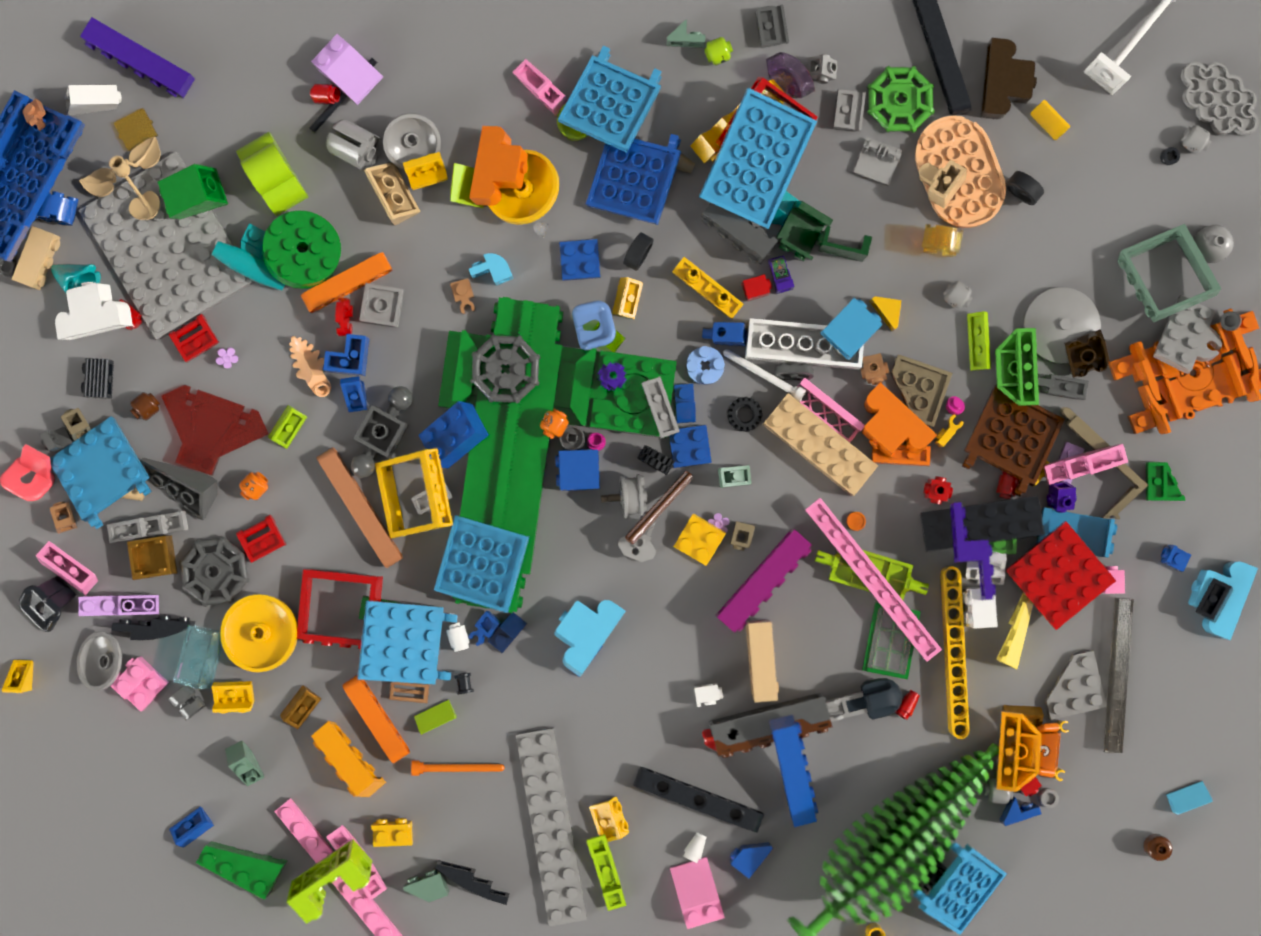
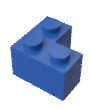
M347 334L345 353L325 351L323 370L328 373L365 376L370 339L367 336Z

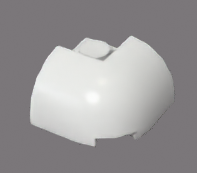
M992 552V556H990V564L994 566V576H991L992 584L1004 585L1006 554ZM967 562L966 579L976 580L977 584H980L978 562Z

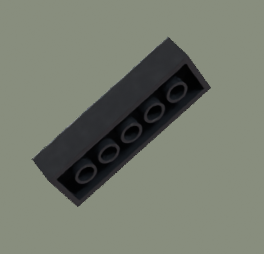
M1038 496L964 506L965 519H963V526L967 528V538H964L965 541L988 540L989 543L1038 537L1045 534ZM950 509L920 513L925 551L953 549Z

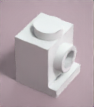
M717 683L694 686L697 707H701L703 702L705 705L716 704V700L723 698L722 687H718Z

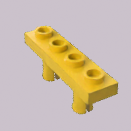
M685 257L672 271L674 275L731 320L744 305Z

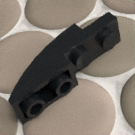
M159 615L158 618H153L152 622L140 620L139 623H131V619H119V622L112 623V631L131 632L130 640H154L181 633L193 627L196 621H189L190 617L178 616V620L170 619V615Z

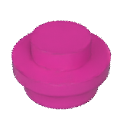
M952 396L947 400L946 409L952 415H959L964 411L965 405L960 398Z
M600 433L590 434L586 441L587 447L590 450L600 451L606 444L605 437Z

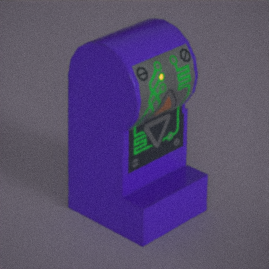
M784 255L768 259L776 294L793 290L795 286L787 268Z

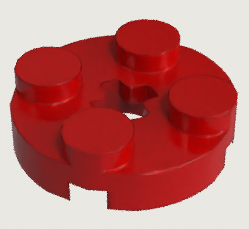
M338 298L339 302H336L335 320L340 325V328H336L338 336H347V334H352L353 332L352 324H350V317H353V305H350V299Z

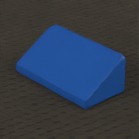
M199 807L171 827L169 831L175 844L184 848L214 825L203 808Z

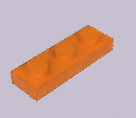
M901 445L890 457H887L879 449L872 447L871 460L876 464L929 467L931 446H927L920 453H912L907 449L906 445Z

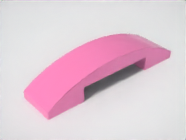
M343 825L326 836L335 851L352 839L360 846ZM373 863L370 881L367 886L362 888L370 901L387 889Z

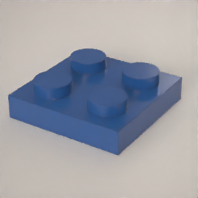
M597 239L559 242L563 281L600 278Z
M707 425L680 428V432L669 435L672 460L674 461L673 468L712 463Z

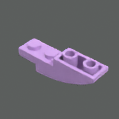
M159 595L78 597L79 616L159 614Z

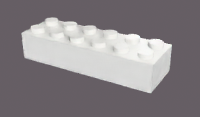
M750 318L747 328L745 359L792 364L805 363L813 366L859 370L862 368L864 345L847 360L820 334L827 327L826 325Z

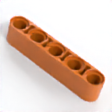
M383 252L378 253L301 294V298L309 313L316 312L337 301L338 298H343L364 287L365 283L370 284L392 271V267Z
M357 674L342 684V687L389 760L394 764L408 755L410 750L365 680L357 679Z

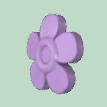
M232 347L227 348L226 351L223 348L217 351L219 357L216 358V363L218 365L223 364L224 368H230L232 366L231 362L236 363L238 361V356L234 355L235 350Z
M716 513L714 519L708 520L709 523L727 533L728 529L725 526L730 523L728 518L722 519V515Z

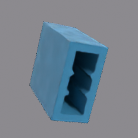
M853 298L820 333L847 360L883 325L880 322L881 318L874 312L870 313L866 309L867 305L861 299L856 300Z

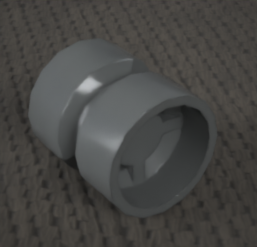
M574 425L567 426L562 437H560V443L568 451L580 450L584 446L585 435L579 427Z
M190 684L185 685L169 698L170 703L175 708L180 709L179 713L185 720L190 719L206 705L200 696H195V690Z

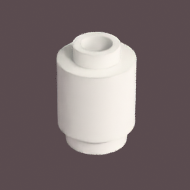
M460 622L449 625V630H446L454 652L469 648L468 643L470 642L465 625L461 626Z

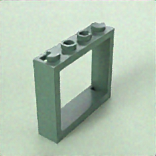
M1185 224L1123 249L1118 256L1120 268L1125 270L1127 281L1135 288L1137 299L1142 301L1145 313L1148 318L1152 319L1153 323L1217 296L1221 290L1219 283ZM1176 239L1205 292L1159 311L1130 258Z

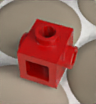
M935 476V479H928V482L924 485V498L930 499V503L941 505L942 502H948L953 493L951 483L946 482L947 478ZM938 487H942L941 494L937 492Z

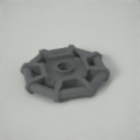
M493 334L489 340L471 355L473 356L471 383H474L491 403L516 402L518 404L522 398L540 383L538 382L540 355H537L520 335L495 336ZM499 343L514 345L512 350L500 349ZM494 346L496 351L489 358L484 357L483 355ZM519 347L528 355L527 359L523 360L516 352ZM480 361L486 363V374L480 375ZM531 363V377L525 376V364ZM504 364L506 366L509 364L511 366L509 368L510 373L507 374L505 372L502 374L500 372L502 370L501 365ZM488 378L495 386L493 391L484 384L483 380ZM522 380L528 382L519 392L516 391L515 387ZM502 388L511 389L512 395L498 394V391Z
M224 536L207 540L197 539L185 557L179 561L183 583L182 590L188 592L205 607L228 602L231 604L244 585L249 583L246 553L226 540ZM217 546L216 552L206 553L205 547ZM223 549H227L234 557L229 559L222 553ZM199 552L201 554L195 564L191 563V560ZM238 561L240 575H234V562ZM217 567L218 575L211 576L209 569ZM189 568H193L195 573L194 580L191 582ZM232 579L238 581L229 592L226 587ZM196 584L205 590L204 595L194 588ZM221 590L223 596L211 597V591Z

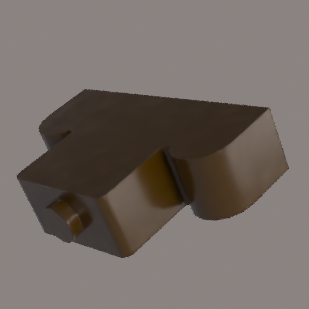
M991 38L988 42L980 118L1001 119L1009 112L1011 102L1027 103L1032 98L1033 89H1035L1037 77H1034L1035 62L1012 59L1017 50L1016 44L1012 40Z

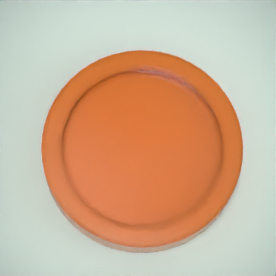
M852 512L847 517V526L851 530L859 531L864 528L866 518L860 512Z

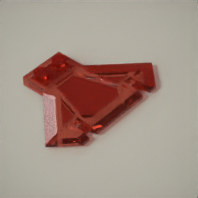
M187 385L161 395L182 441V446L175 461L177 464L213 476L221 456L269 435L257 410L252 409L250 414L243 412L245 408L243 405L198 390L196 395L190 393L191 387ZM187 400L192 401L191 406L186 405ZM241 419L246 421L245 425L239 424Z

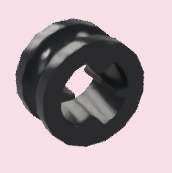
M1174 147L1163 150L1160 155V160L1164 165H1173L1180 159V152ZM1172 152L1174 159L1168 160L1167 157L1169 156L1166 155Z

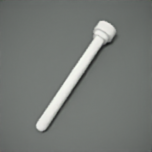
M728 349L723 351L725 357L790 393L797 401L800 402L807 390L803 387H793Z

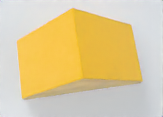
M873 297L869 302L889 329L893 331L898 327L902 300Z
M13 660L1 689L2 692L23 693L32 690L33 660Z

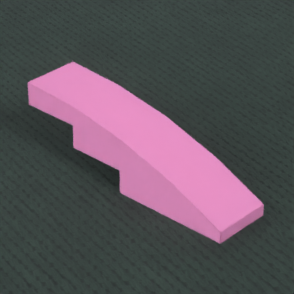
M1118 444L1046 464L1043 466L1047 484L1050 485L1065 479L1071 480L1086 474L1092 475L1128 463L1123 444Z

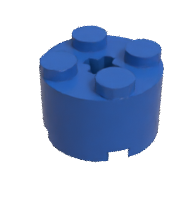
M52 191V195L49 192L36 218L48 222H57V224L73 226L79 199L68 196L65 198L64 194Z

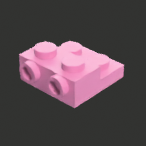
M138 657L136 659L132 658L126 663L127 669L123 673L119 672L111 687L124 700L128 699L142 712L169 682L143 657Z

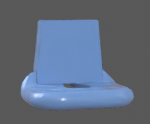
M592 301L577 305L573 309L572 317L581 349L589 350L608 345L613 341L616 330L610 307L605 302ZM592 320L599 321L600 327L598 330L584 331V324Z

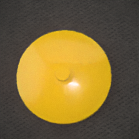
M525 150L528 154V169L524 174L522 188H500L499 190L502 193L500 202L489 206L498 218L507 223L522 225L534 222L544 216L556 201L559 192L558 173L551 161L537 151Z
M264 594L244 597L235 602L223 618L220 631L222 647L228 658L235 665L246 671L265 672L273 670L285 663L296 647L298 639L295 616L291 609L276 597Z

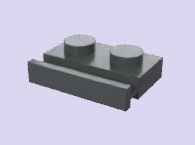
M783 4L780 6L756 8L761 48L784 43L788 44L789 37Z

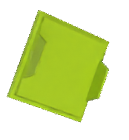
M454 163L450 201L484 209V205H476L469 198L475 168Z

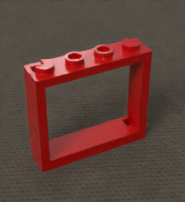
M758 77L750 88L760 94L765 89L793 110L814 120L818 118V116L763 77ZM736 112L734 113V115L724 128L723 132L715 142L720 147L722 146V143L726 137V134L730 128V125L734 119Z
M303 569L297 639H302L303 643L314 644V641H320L321 645L333 646V643H339V647L351 648V645H357L358 649H361L362 639L307 633L312 580L316 578L371 584L369 601L381 602L383 576Z

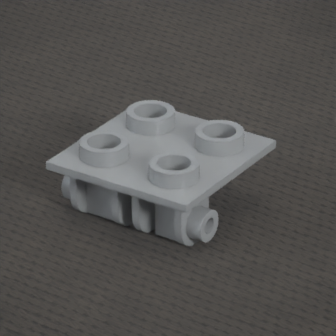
M866 137L853 173L889 186L902 150Z

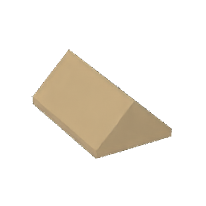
M391 162L364 170L394 226L420 212L396 165Z

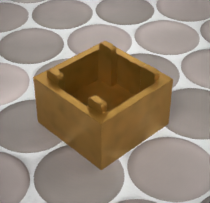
M160 536L127 542L133 580L177 574L172 536Z

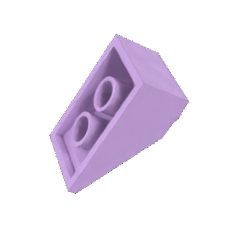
M338 34L311 61L320 73L357 105L383 78L368 61Z

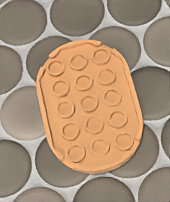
M946 116L937 119L926 127L917 141L915 162L918 171L925 163H930L939 169H944L947 163L952 160L966 168L967 172L965 181L945 208L932 201L930 203L937 215L950 225L960 228H973L983 225L999 212L1006 195L1005 179L990 139L979 124L962 116ZM923 182L925 190L928 195V189L930 188V186Z

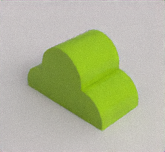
M269 131L236 150L246 175L276 217L309 198Z

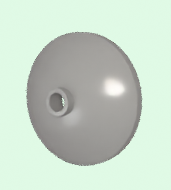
M406 113L397 116L388 124L383 135V147L389 160L397 167L404 169L403 162L439 152L441 139L437 127L430 119L420 114ZM414 136L415 140L409 141L408 137Z
M96 632L88 636L79 649L77 672L85 687L91 690H104L116 680L120 672L122 652L118 641L113 635L107 632Z

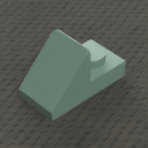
M687 19L667 37V46L705 47L704 34L700 32L686 34Z
M749 465L718 468L720 488L752 484Z

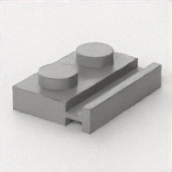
M838 89L834 129L861 131L866 92L859 93L857 91Z

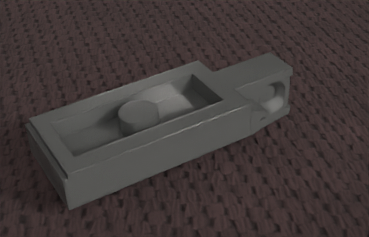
M1046 374L1044 378L1038 377V387H1043L1042 392L1086 400L1088 380L1055 374Z

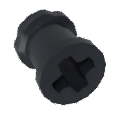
M471 672L454 675L458 686L457 695L474 692L470 682Z

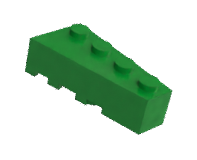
M211 841L205 845L196 863L265 900L270 895L288 860L277 859L269 855L253 853V851L241 850L233 846Z

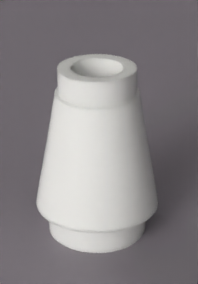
M696 832L684 849L683 857L697 863L702 857L707 837Z

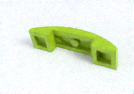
M603 834L586 839L600 881L607 910L610 911L627 906L606 835Z

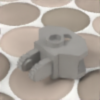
M653 522L648 528L647 534H642L634 544L629 543L625 536L620 537L618 546L624 556L640 562L654 559L656 550L650 541L652 538L650 536L656 522ZM634 548L639 549V553L637 555H634L632 553V550Z

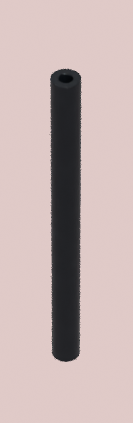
M373 58L368 61L373 67L377 64V61ZM341 91L340 100L330 104L309 129L315 133L347 98V95Z

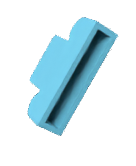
M1230 561L1224 565L1223 575L1212 570L1202 569L1197 580L1193 582L1191 587L1192 593L1188 601L1189 605L1198 607L1213 578L1232 586L1234 589L1216 623L1207 618L1203 619L1202 626L1206 632L1222 639L1231 640L1258 568L1244 562Z
M604 600L599 603L595 612L579 601L574 603L569 612L565 610L559 618L561 623L554 633L557 638L571 647L564 653V665L578 676H581L626 611L610 600Z

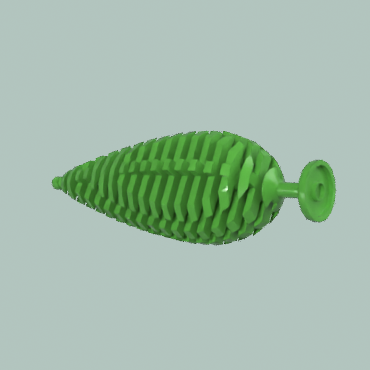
M992 743L985 752L981 750L973 752L977 760L966 754L961 757L963 764L957 760L950 762L949 764L952 766L953 772H950L945 766L938 768V771L943 775L941 777L943 781L934 772L926 774V779L928 778L933 783L931 787L927 780L919 778L915 780V786L909 784L904 787L905 794L900 791L893 793L894 801H891L888 797L882 800L885 810H882L878 805L871 808L875 812L873 814L875 819L868 812L861 815L865 820V828L858 820L851 823L856 829L855 834L857 836H854L846 828L842 833L847 838L846 843L848 845H845L837 837L834 843L838 847L837 851L839 854H836L831 848L827 854L831 863L842 870L840 874L844 879L838 875V870L831 864L823 861L822 869L827 876L833 879L832 883L837 889L832 888L828 880L821 875L820 885L826 890L825 893L833 901L830 903L821 895L825 909L806 927L796 917H789L787 922L799 936H815L832 918L846 922L839 913L840 910L844 914L849 915L854 923L865 924L864 919H861L856 914L857 910L852 905H856L861 910V913L872 922L880 921L875 910L882 913L884 917L892 915L889 912L891 909L887 903H890L896 911L903 909L897 894L909 903L913 898L908 894L910 890L906 885L914 892L917 889L921 890L917 885L919 881L916 876L926 884L929 878L926 876L928 872L925 867L931 873H934L937 868L933 858L942 863L944 860L943 856L945 855L943 850L949 852L952 845L949 839L955 841L959 834L956 828L962 830L965 825V820L961 819L957 813L960 812L961 816L965 818L969 817L971 810L965 805L967 802L964 799L973 807L976 805L977 800L973 796L974 792L972 790L981 795L983 788L980 781L986 783L989 778V774L983 767L992 771L994 763L991 759L999 754V746ZM952 821L951 825L956 828H952L948 823ZM867 904L871 905L875 910H870Z

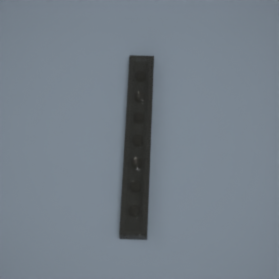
M1115 598L1103 750V752L1123 753L1134 599Z

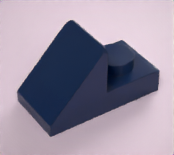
M513 612L500 625L488 642L503 653L527 623Z

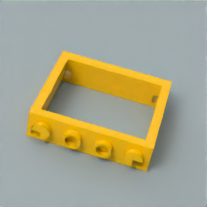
M438 448L422 450L375 463L390 539L453 525ZM420 458L433 523L404 529L392 466Z

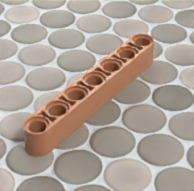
M332 447L317 456L316 458L384 567L389 568L403 559L400 550L393 539H390L388 531L336 449Z

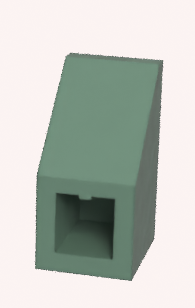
M243 741L225 749L229 768L247 786L265 778L252 750Z
M436 869L427 871L423 877L413 876L407 879L403 886L404 891L427 902L448 896L450 892L444 874L436 871Z

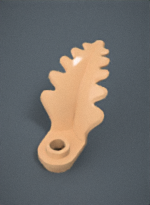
M292 336L289 345L293 347L289 350L294 354H291L290 357L297 359L293 363V367L300 369L296 373V377L305 380L315 395L319 397L327 396L331 391V384L323 373L324 358L318 359L320 351L311 352L313 344L306 346L307 340L301 341V337L296 338Z

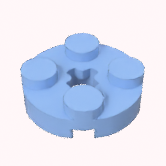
M703 346L692 351L687 359L686 368L689 377L695 383L708 385L720 379L724 372L725 363L722 355L716 349ZM708 361L710 369L701 370L702 365L700 363Z

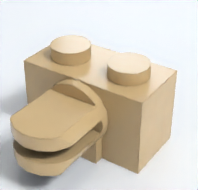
M952 160L947 163L944 169H939L930 163L923 164L919 169V179L930 186L928 189V199L945 208L965 181L967 169Z

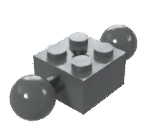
M397 386L389 392L388 402L390 406L386 412L373 405L371 406L353 438L367 446L364 453L356 455L351 461V471L355 476L366 478L373 474L375 470L373 458L377 452L387 458L392 457L409 426L396 418L400 411L406 410L412 404L413 396L408 388ZM385 428V434L379 437L378 429Z

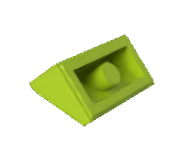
M288 405L268 435V438L287 449L307 416Z
M449 700L414 716L421 735L457 717Z

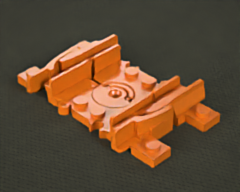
M1230 308V309L1225 310V311H1223V312L1226 313V312L1233 311V310H1232V308ZM1253 311L1240 315L1242 323L1237 330H1225L1221 323L1210 326L1219 334L1222 347L1217 350L1219 354L1214 359L1205 362L1195 361L1192 368L1196 371L1195 376H1191L1190 373L1186 374L1154 358L1153 355L1158 346V341L1154 342L1153 346L1144 349L1141 341L1129 345L1131 355L1109 362L1108 365L1114 381L1133 375L1135 382L1142 381L1143 386L1137 387L1145 410L1128 416L1134 434L1157 427L1159 434L1171 433L1165 414L1168 415L1170 422L1183 417L1187 420L1193 419L1195 417L1194 411L1198 412L1212 406L1222 407V398H1226L1228 403H1233L1235 398L1245 395L1249 402L1261 400L1259 391L1261 389V368L1258 369V362L1253 347L1247 348L1242 336L1259 329ZM1207 344V347H1208L1210 350H1212V351H1215V350H1216V349H1214V347H1213L1212 345ZM1233 350L1232 354L1221 357L1223 353ZM1222 359L1221 363L1212 365L1213 363ZM1248 370L1249 373L1241 375V371ZM1160 376L1163 379H1159L1156 381L1155 377ZM1161 400L1163 404L1159 405L1157 401Z

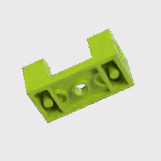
M354 839L350 840L293 879L290 884L287 903L306 924L312 920H317L323 913L322 905L325 902L323 899H325L326 891L323 889V886L329 882H334L340 876L353 892L359 888H364L370 881L371 858Z

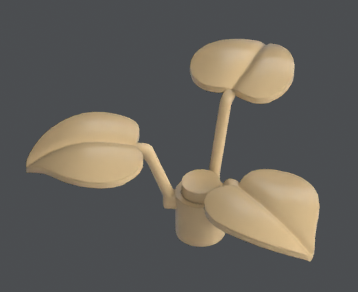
M155 136L137 145L130 152L129 160H124L121 156L112 157L109 161L110 169L100 168L92 172L87 177L79 180L81 185L88 193L96 197H104L114 190L113 183L117 182L116 175L118 177H125L138 195L129 205L130 214L139 220L154 218L158 214L161 205L158 195L153 191H147L141 195L128 175L130 174V166L136 168L140 165L141 168L148 169L158 163L161 152L157 138Z

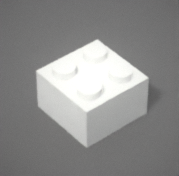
M980 587L963 588L962 600L965 609L963 611V618L966 626L971 628L997 627L995 596H993L992 600L981 601Z

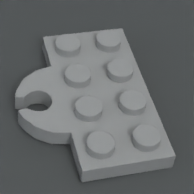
M1180 295L1175 304L1189 298ZM1196 304L1170 315L1153 357L1186 374L1192 371L1196 360L1205 362L1214 359L1219 354L1217 350L1222 347L1219 334L1210 327L1215 311L1201 304ZM1207 344L1212 345V346L1214 347V349H1216V350H1215V351L1210 350V349L1207 347Z

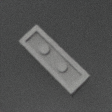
M661 377L641 383L660 438L680 432Z

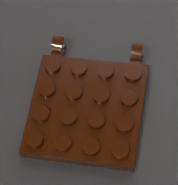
M996 384L964 449L969 454L964 460L962 467L969 470L970 467H973L976 458H979L1019 479L1020 482L1013 493L1021 496L1022 493H1026L1028 485L1034 486L1065 419L1039 405H1017L1001 392Z

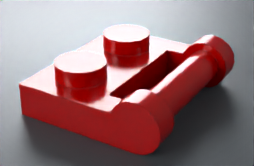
M202 313L196 316L197 319L176 332L172 331L169 333L171 340L187 363L220 343ZM198 326H202L203 329L188 337L184 341H180V337L189 333Z
M271 514L266 516L265 520L250 528L236 532L251 563L286 545ZM269 526L271 531L248 542L247 537Z

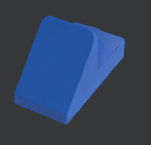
M360 376L340 379L348 412L368 410L364 381L360 380Z
M693 384L674 385L677 423L696 422Z
M1013 796V799H1010L1006 804L1000 817V822L1004 826H1008L1041 815L1042 813L1040 807L1035 803L1032 804V802L1022 804L1021 808H1019L1018 802Z

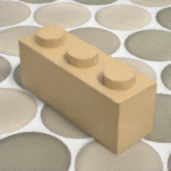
M32 226L11 280L40 290L46 282V273L53 264V256L55 251L59 249L61 237Z

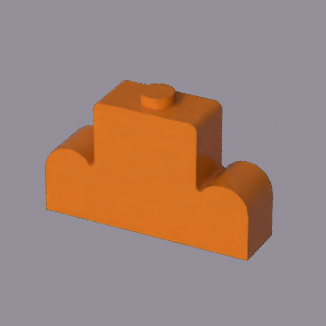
M482 126L469 196L476 205H496L502 198L500 188L521 189L523 186L524 174L528 169V154L520 145H511L510 136L501 127Z
M881 382L867 396L864 407L867 412L876 415L864 426L862 434L870 440L869 443L873 448L879 449L887 457H890L904 442H906L907 449L910 452L920 453L937 436L932 429Z

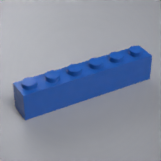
M792 715L769 720L793 825L798 827L817 822L815 814L819 812L816 802L812 801V798H815L813 787L809 786V782H812L809 770L805 768V766H808L806 754L802 755V750L805 747L803 739L798 736L801 733L799 722H795Z

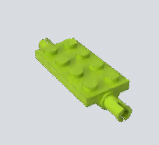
M817 550L816 555L822 556L823 559L815 557L814 562L831 566L828 580L870 592L838 551L832 555ZM863 550L902 600L909 590L923 595L927 594L928 591L920 587L928 589L929 583L917 581L911 577L914 565Z

